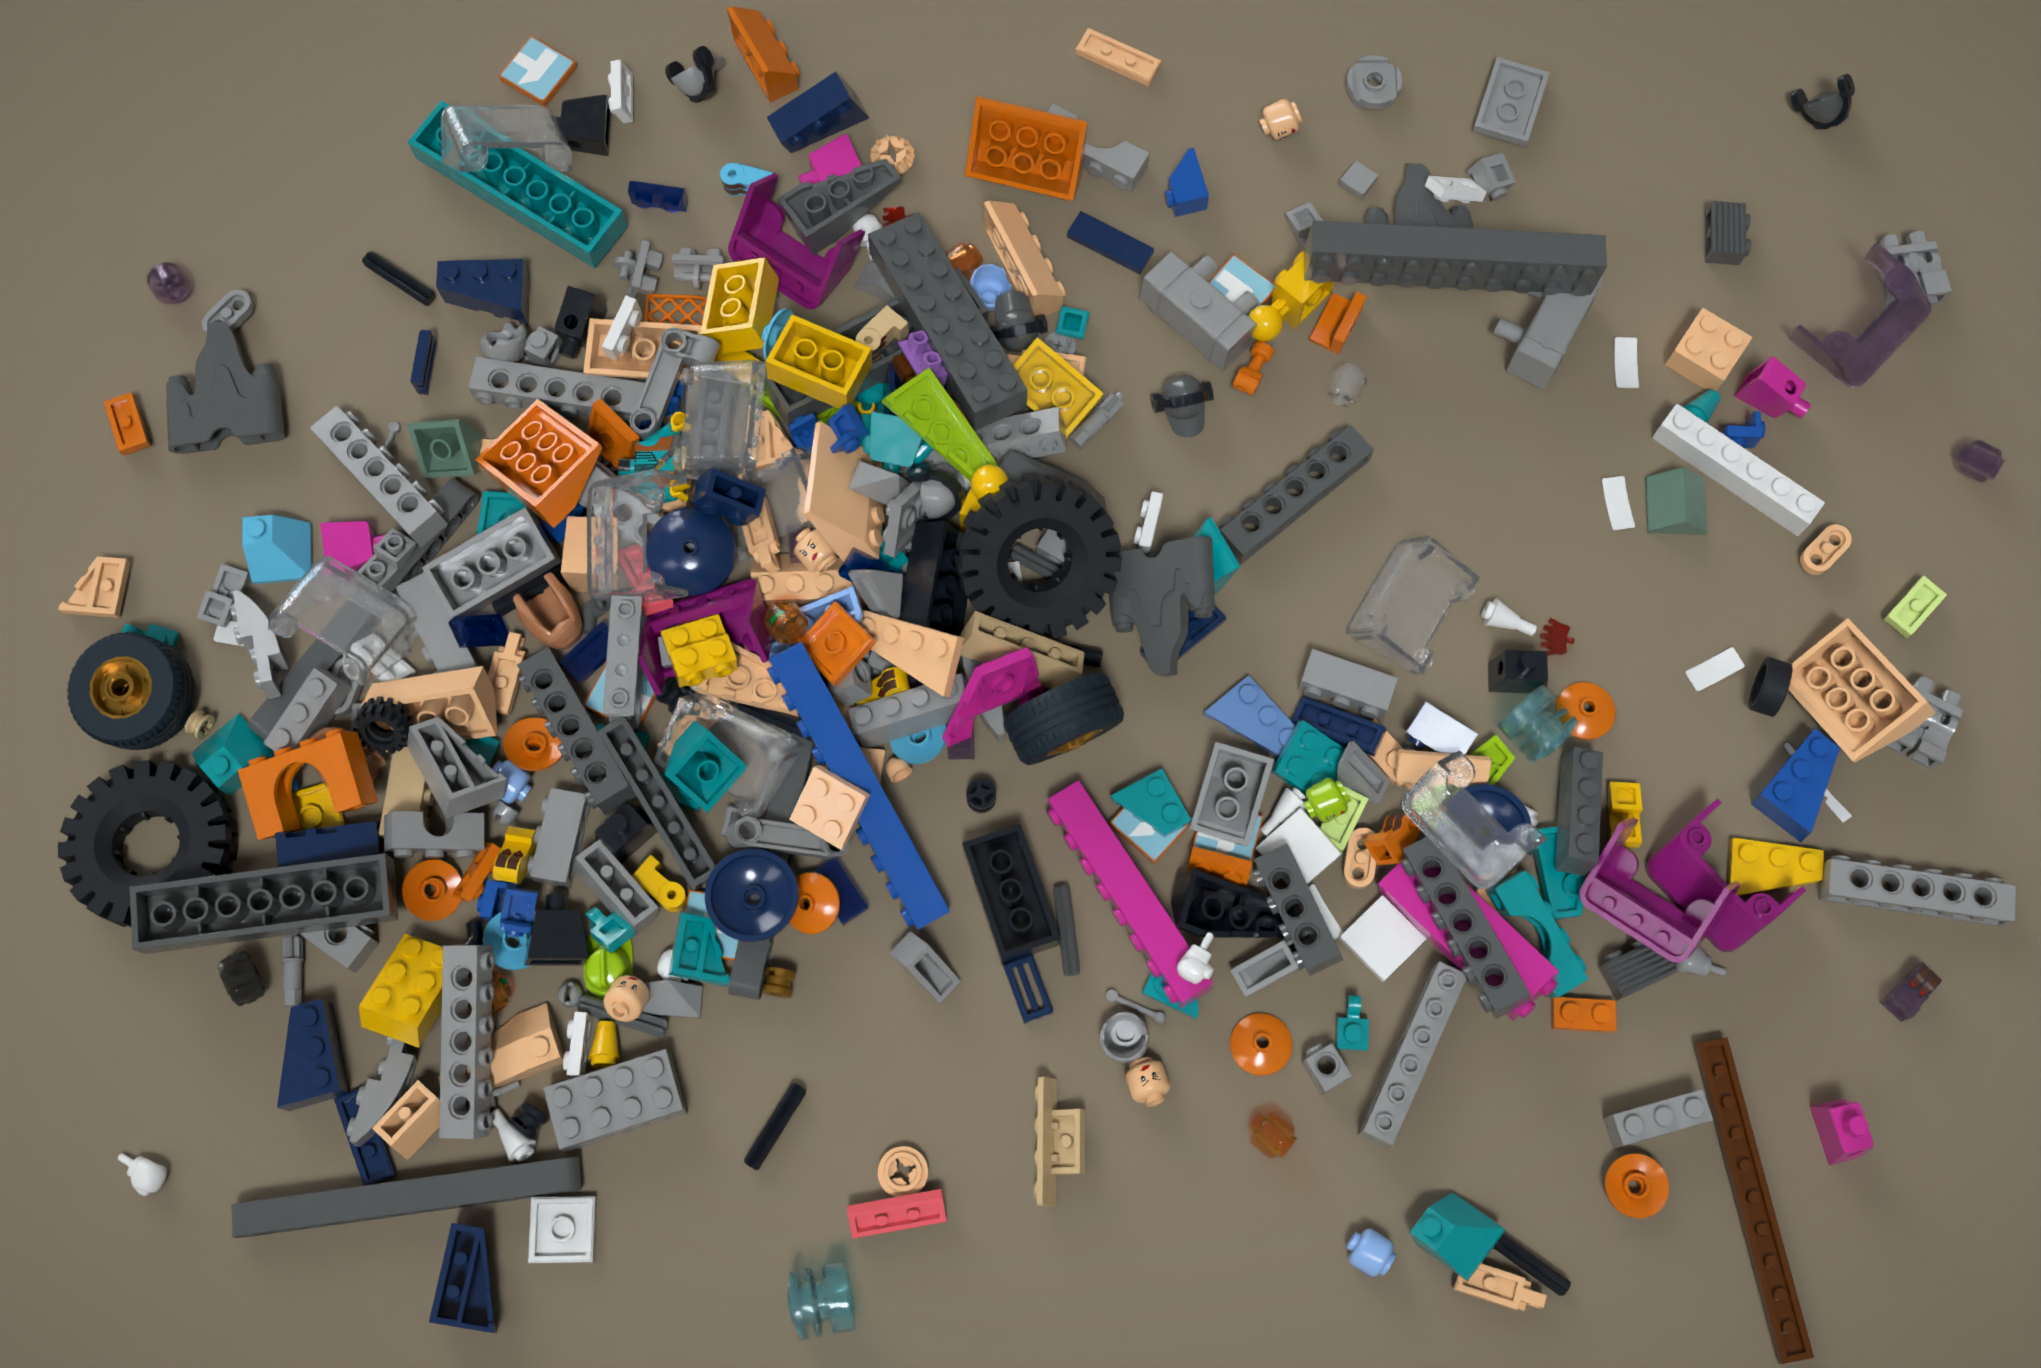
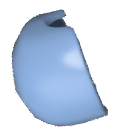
M993 264L978 267L974 270L969 282L988 311L995 310L997 298L1012 289V284L1006 278V271Z

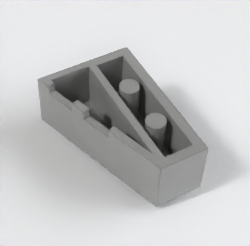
M436 717L409 726L407 747L445 818L447 819L503 799L507 779L501 773L497 774L480 754L477 756L465 745V740L442 719Z

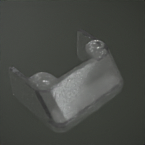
M649 469L596 481L590 486L587 493V589L593 599L611 601V595L642 596V602H656L688 596V590L665 585V580L660 573L647 572L646 558L647 515L655 514L662 508L665 499L664 488L687 484V477L657 469Z

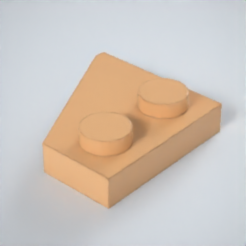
M97 556L89 566L87 574L81 577L74 586L76 591L66 603L62 601L58 610L63 614L119 618L131 562L124 558Z

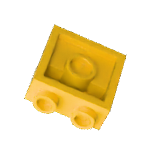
M719 614L661 631V638L679 688L697 686L704 680L713 677L723 678L738 670L735 652L728 634L725 633Z

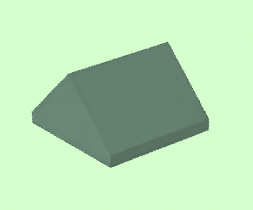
M462 419L410 422L407 424L423 478L470 476L477 473L478 463L475 459L480 455L482 434Z
M1684 467L1645 478L1647 533L1707 534L1704 478Z

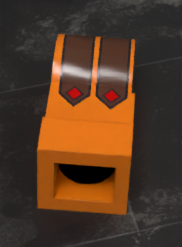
M1412 812L1388 815L1384 820L1382 830L1379 833L1367 836L1363 843L1377 865L1400 863L1403 858V848L1413 844L1420 832L1418 817Z

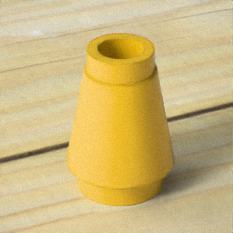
M597 1022V1028L588 1059L591 1060V1067L604 1069L616 1065V1062L620 1060L615 1022Z

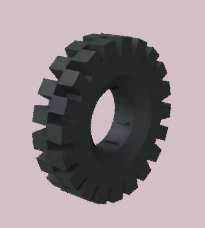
M1037 474L1021 476L1022 482L1017 484L1012 479L1005 481L999 486L1000 492L994 496L989 492L978 500L981 507L977 512L969 511L963 521L967 527L965 533L959 532L956 547L959 550V555L955 556L956 571L961 578L959 582L965 595L977 612L1041 636L1049 633L1055 639L1067 635L1066 627L1073 625L1076 630L1089 623L1085 615L1090 611L1098 615L1105 607L1106 603L1102 597L1105 593L1113 594L1118 583L1113 576L1114 572H1121L1122 557L1117 552V549L1121 548L1119 534L1113 528L1114 523L1109 514L1083 487L1072 481L1066 483L1059 476L1046 474L1045 479H1040ZM1043 528L1056 531L1059 539L1065 540L1066 553H1063L1065 560L1062 567L1056 574H1053V577L1040 583L1035 581L1024 583L1017 580L1018 577L1014 572L1010 574L1008 560L1011 559L1009 552L1018 538L1021 539L1023 534L1034 529L1043 531Z
M150 760L135 761L133 769L123 764L109 770L111 779L107 781L100 776L87 785L92 794L87 799L78 795L70 808L77 811L74 819L65 817L60 830L61 833L68 836L66 842H58V858L66 861V865L60 867L64 882L73 886L69 891L78 902L87 906L86 909L123 927H131L129 887L232 874L233 870L227 867L228 860H236L238 845L232 841V836L238 835L236 821L229 817L228 814L232 810L227 801L218 794L219 791L184 767L182 769L175 763L160 761L159 765ZM151 817H165L164 819L172 824L174 822L179 831L177 839L180 840L178 852L175 858H172V862L158 873L152 872L149 876H136L137 872L131 869L127 870L123 861L125 854L122 853L126 836L131 833V829L143 820H150Z

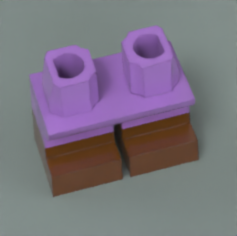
M923 330L910 333L907 340L898 342L902 352L900 355L893 356L891 365L904 384L927 368H930L944 387L947 373L941 365L942 359L930 347L928 343L929 338Z

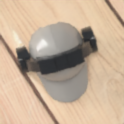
M705 46L698 47L693 51L692 56L696 66L684 70L679 62L674 61L665 68V73L670 83L689 97L692 102H700L712 96L715 91L714 72L725 66L724 58L718 57L714 59L711 51Z
M939 463L931 469V466L928 464H918L908 470L907 474L910 481L922 482L920 496L926 512L924 515L925 522H947L949 518L954 517L961 511L965 502V495L962 491V485L956 479V472L953 467L946 463Z

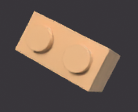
M417 1080L372 1129L393 1149L409 1160L439 1128L440 1099Z

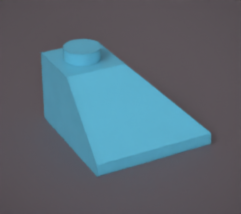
M276 515L242 517V546L253 584L313 579L311 522Z

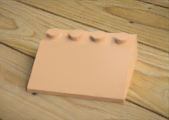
M820 421L815 423L804 514L847 567L879 559L880 546L883 543L881 534L882 524L885 521L884 504L848 489L858 461L881 469L883 463L870 460V456L864 453L862 446L848 454L844 451L832 453L830 447L838 439L832 428Z
M1849 618L1792 663L1793 672L1788 690L1854 763L1911 733L1936 713L1925 698Z

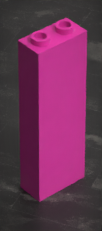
M1400 862L1378 883L1379 893L1462 972V968L1465 967L1460 956L1454 958L1446 943L1449 937L1444 929L1441 931L1437 929L1431 917V914L1434 913L1429 902L1423 904L1415 888L1419 886L1414 876L1409 878L1406 875ZM1428 868L1423 874L1426 877L1435 878L1440 874V871L1436 868ZM1468 886L1530 992L1529 1003L1506 1015L1512 1021L1518 1016L1525 1018L1536 1007L1534 1001L1541 994L1547 997L1558 986L1559 983L1556 980L1558 979L1559 971ZM1443 894L1438 900L1442 904L1449 905L1456 899L1450 894ZM1461 920L1456 922L1454 927L1458 931L1465 932L1471 928V925L1467 921ZM1480 947L1473 948L1469 952L1476 959H1482L1487 955V952ZM1495 974L1489 975L1485 979L1486 983L1493 987L1503 983L1502 978Z

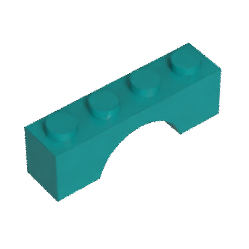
M1526 870L1516 871L1487 888L1486 892L1501 917H1521L1531 923L1536 929L1541 941L1540 954L1559 971L1558 979L1556 980L1559 984L1547 997L1559 998L1588 980L1584 972L1586 971L1585 963L1580 956L1573 953L1569 946L1571 941L1568 934L1563 928H1559L1553 918L1555 912L1546 900L1543 901L1538 892L1539 884L1534 876L1530 873L1528 874Z

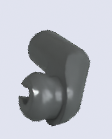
M597 595L583 605L581 613L583 622L582 634H595L596 619L610 609L611 598L608 595Z

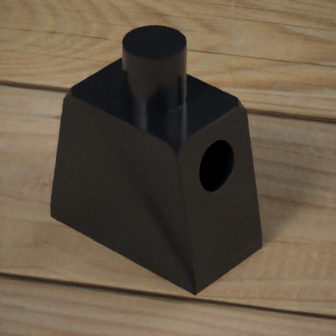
M607 95L565 100L562 102L561 117L545 118L546 133L560 134L565 149L609 156L611 111Z
M568 285L554 330L562 338L558 351L560 355L574 359L579 346L586 348L589 319L605 318L608 310L595 294Z
M1505 650L1488 663V692L1546 693L1548 684L1547 652Z
M627 802L596 829L595 839L596 841L600 839L622 864L658 831L649 816L639 806Z
M548 894L546 896V910H535L532 932L528 937L524 966H583L588 959V951L581 913L578 910H565L564 894Z

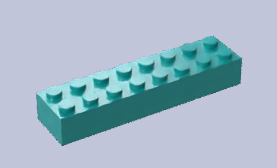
M442 100L407 141L417 160L593 268L598 266L628 227L622 209Z

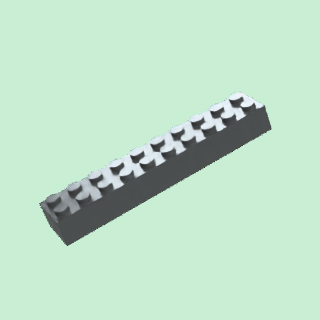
M1313 220L1304 248V280H1311L1315 283L1331 281L1342 282L1346 285L1370 283L1373 286L1391 284L1405 288L1428 286L1431 289L1450 287L1463 291L1486 289L1489 292L1510 290L1517 293L1543 292L1547 295L1570 293L1575 296H1585L1592 294L1607 268L1606 235Z

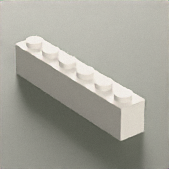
M1679 404L1675 405L1652 437V439L1796 536H1799L1811 524L1825 504L1824 501Z

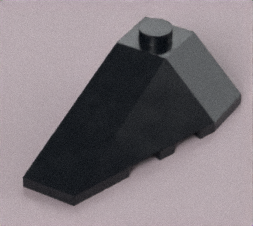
M1194 868L1177 875L1171 899L1176 928L1203 938L1207 932L1213 934V938H1284L1279 928V925L1284 922L1280 913L1273 915L1266 900V897L1269 896ZM1291 906L1288 910V915L1290 917H1298L1301 908Z

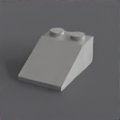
M1215 742L1190 830L1248 847L1274 759Z

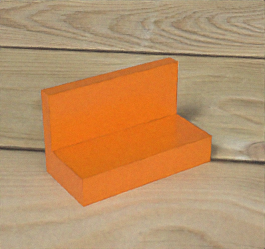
M1356 292L1351 301L1332 293L1309 341L1340 355L1364 307L1367 296Z

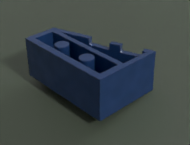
M835 71L767 116V119L780 143L790 153H793L869 119V116L854 90Z
M523 259L437 261L436 288L444 302L474 311L482 310L489 312L499 318L507 317L528 326L530 273Z
M375 821L319 829L313 828L295 832L275 833L278 867L384 854V839L379 835L381 822Z
M322 998L292 1006L290 1009L277 1108L286 1111L321 1103L350 1093L333 1004Z
M451 1223L429 1323L496 1333L486 1229Z

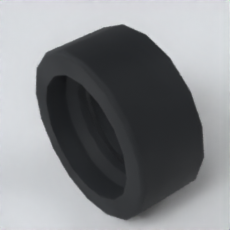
M1767 657L1763 661L1751 689L1748 703L1750 710L1770 717H1774L1778 713L1790 686L1793 672L1792 664L1771 657Z

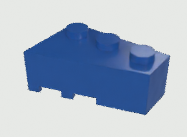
M1814 729L1751 805L1799 842H1802L1812 833L1840 747Z

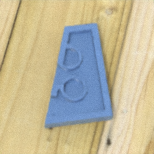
M1249 675L1203 714L1212 721L1214 719L1223 724L1231 732L1238 733L1254 742V745L1276 758L1281 754L1295 728V725Z

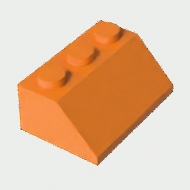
M733 6L727 8L733 40L768 101L771 103L798 90L797 78L800 77V72L795 62H789L787 59L788 52L782 40H776L774 36L776 34L771 21L769 19L765 20L759 10Z

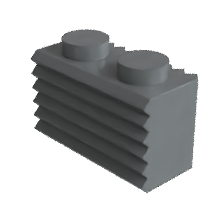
M1716 200L1711 202L1705 212L1706 263L1740 265L1744 257L1749 255L1751 240L1746 239V231L1750 227L1751 216L1746 214L1745 203L1717 202Z
M1637 941L1631 945L1633 951L1623 955L1622 951L1618 950L1604 957L1606 963L1600 966L1599 970L1615 1000L1618 1001L1677 972V968L1673 962Z

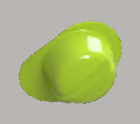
M592 935L589 936L586 941L588 959L583 965L586 987L592 995L599 999H604L609 987L619 976H633V948L631 939L610 953L594 940Z

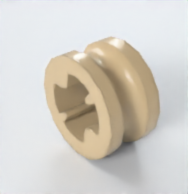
M197 709L188 718L185 724V732L190 735L194 734L197 739L202 740L211 732L215 718L210 714L205 715L203 710Z

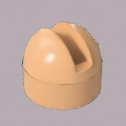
M898 757L891 758L886 763V773L891 782L902 781L912 773L910 765Z

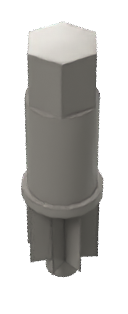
M1111 392L1099 406L1094 408L1089 417L1069 437L1070 442L1075 447L1082 449L1124 405L1121 402L1124 398L1120 392H1117L1115 395Z
M297 934L287 935V937L282 938L281 963H283L284 1007L302 1004L303 937H297Z

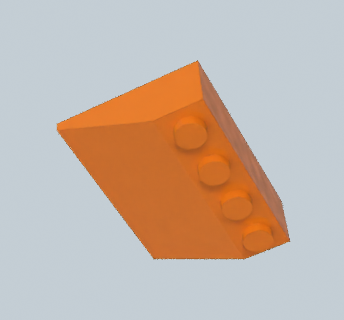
M977 96L965 176L1073 201L1081 180L1088 122Z
M537 399L475 460L494 482L555 528L576 507L603 447Z

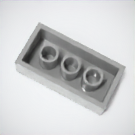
M524 507L421 568L450 618L462 621L498 598L555 567L562 561L533 511Z
M667 1049L543 1088L559 1150L566 1153L688 1113L672 1054Z

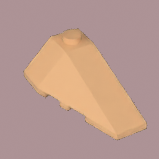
M548 1003L517 1014L491 1035L493 1062L490 1068V1080L493 1089L563 1064L565 1053ZM467 1067L466 1075L470 1079L471 1072L469 1067Z

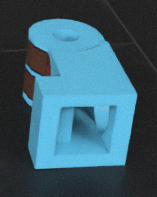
M737 163L726 164L720 171L724 190L731 196L741 194L746 196L751 183L773 174V172Z

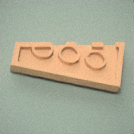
M862 610L863 617L860 625L877 641L871 648L872 651L941 696H951L964 642L963 637Z
M732 642L731 644L737 658L738 670L723 678L713 677L704 680L696 687L697 693L799 717L795 709L790 712L781 697L785 694L780 683L775 685L767 672V668L771 667L769 661L762 663L758 655Z

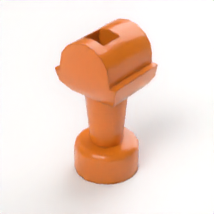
M1261 341L1254 343L1250 351L1253 357L1247 367L1240 368L1232 385L1233 388L1251 396H1254L1263 378V373L1260 372L1263 363H1269L1275 354L1274 349L1270 345Z

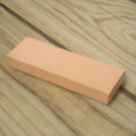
M1090 28L1086 30L1076 48V55L1148 87L1161 66L1160 59Z
M1399 749L1395 779L1399 782L1459 787L1488 784L1492 760L1487 756Z

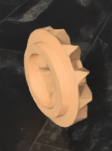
M886 134L885 138L876 140L875 145L871 148L870 157L872 163L887 159L896 172L901 175L913 165L915 153L908 139L901 138L899 134L897 136ZM891 147L896 153V162L888 155V150Z
M900 1146L889 1150L882 1157L878 1166V1179L882 1188L894 1197L918 1193L924 1188L928 1178V1166L925 1158L920 1152L911 1147ZM898 1159L901 1164L903 1163L904 1167L916 1165V1168L912 1169L908 1174L909 1185L901 1177L890 1179V1177L898 1172V1164L896 1162Z

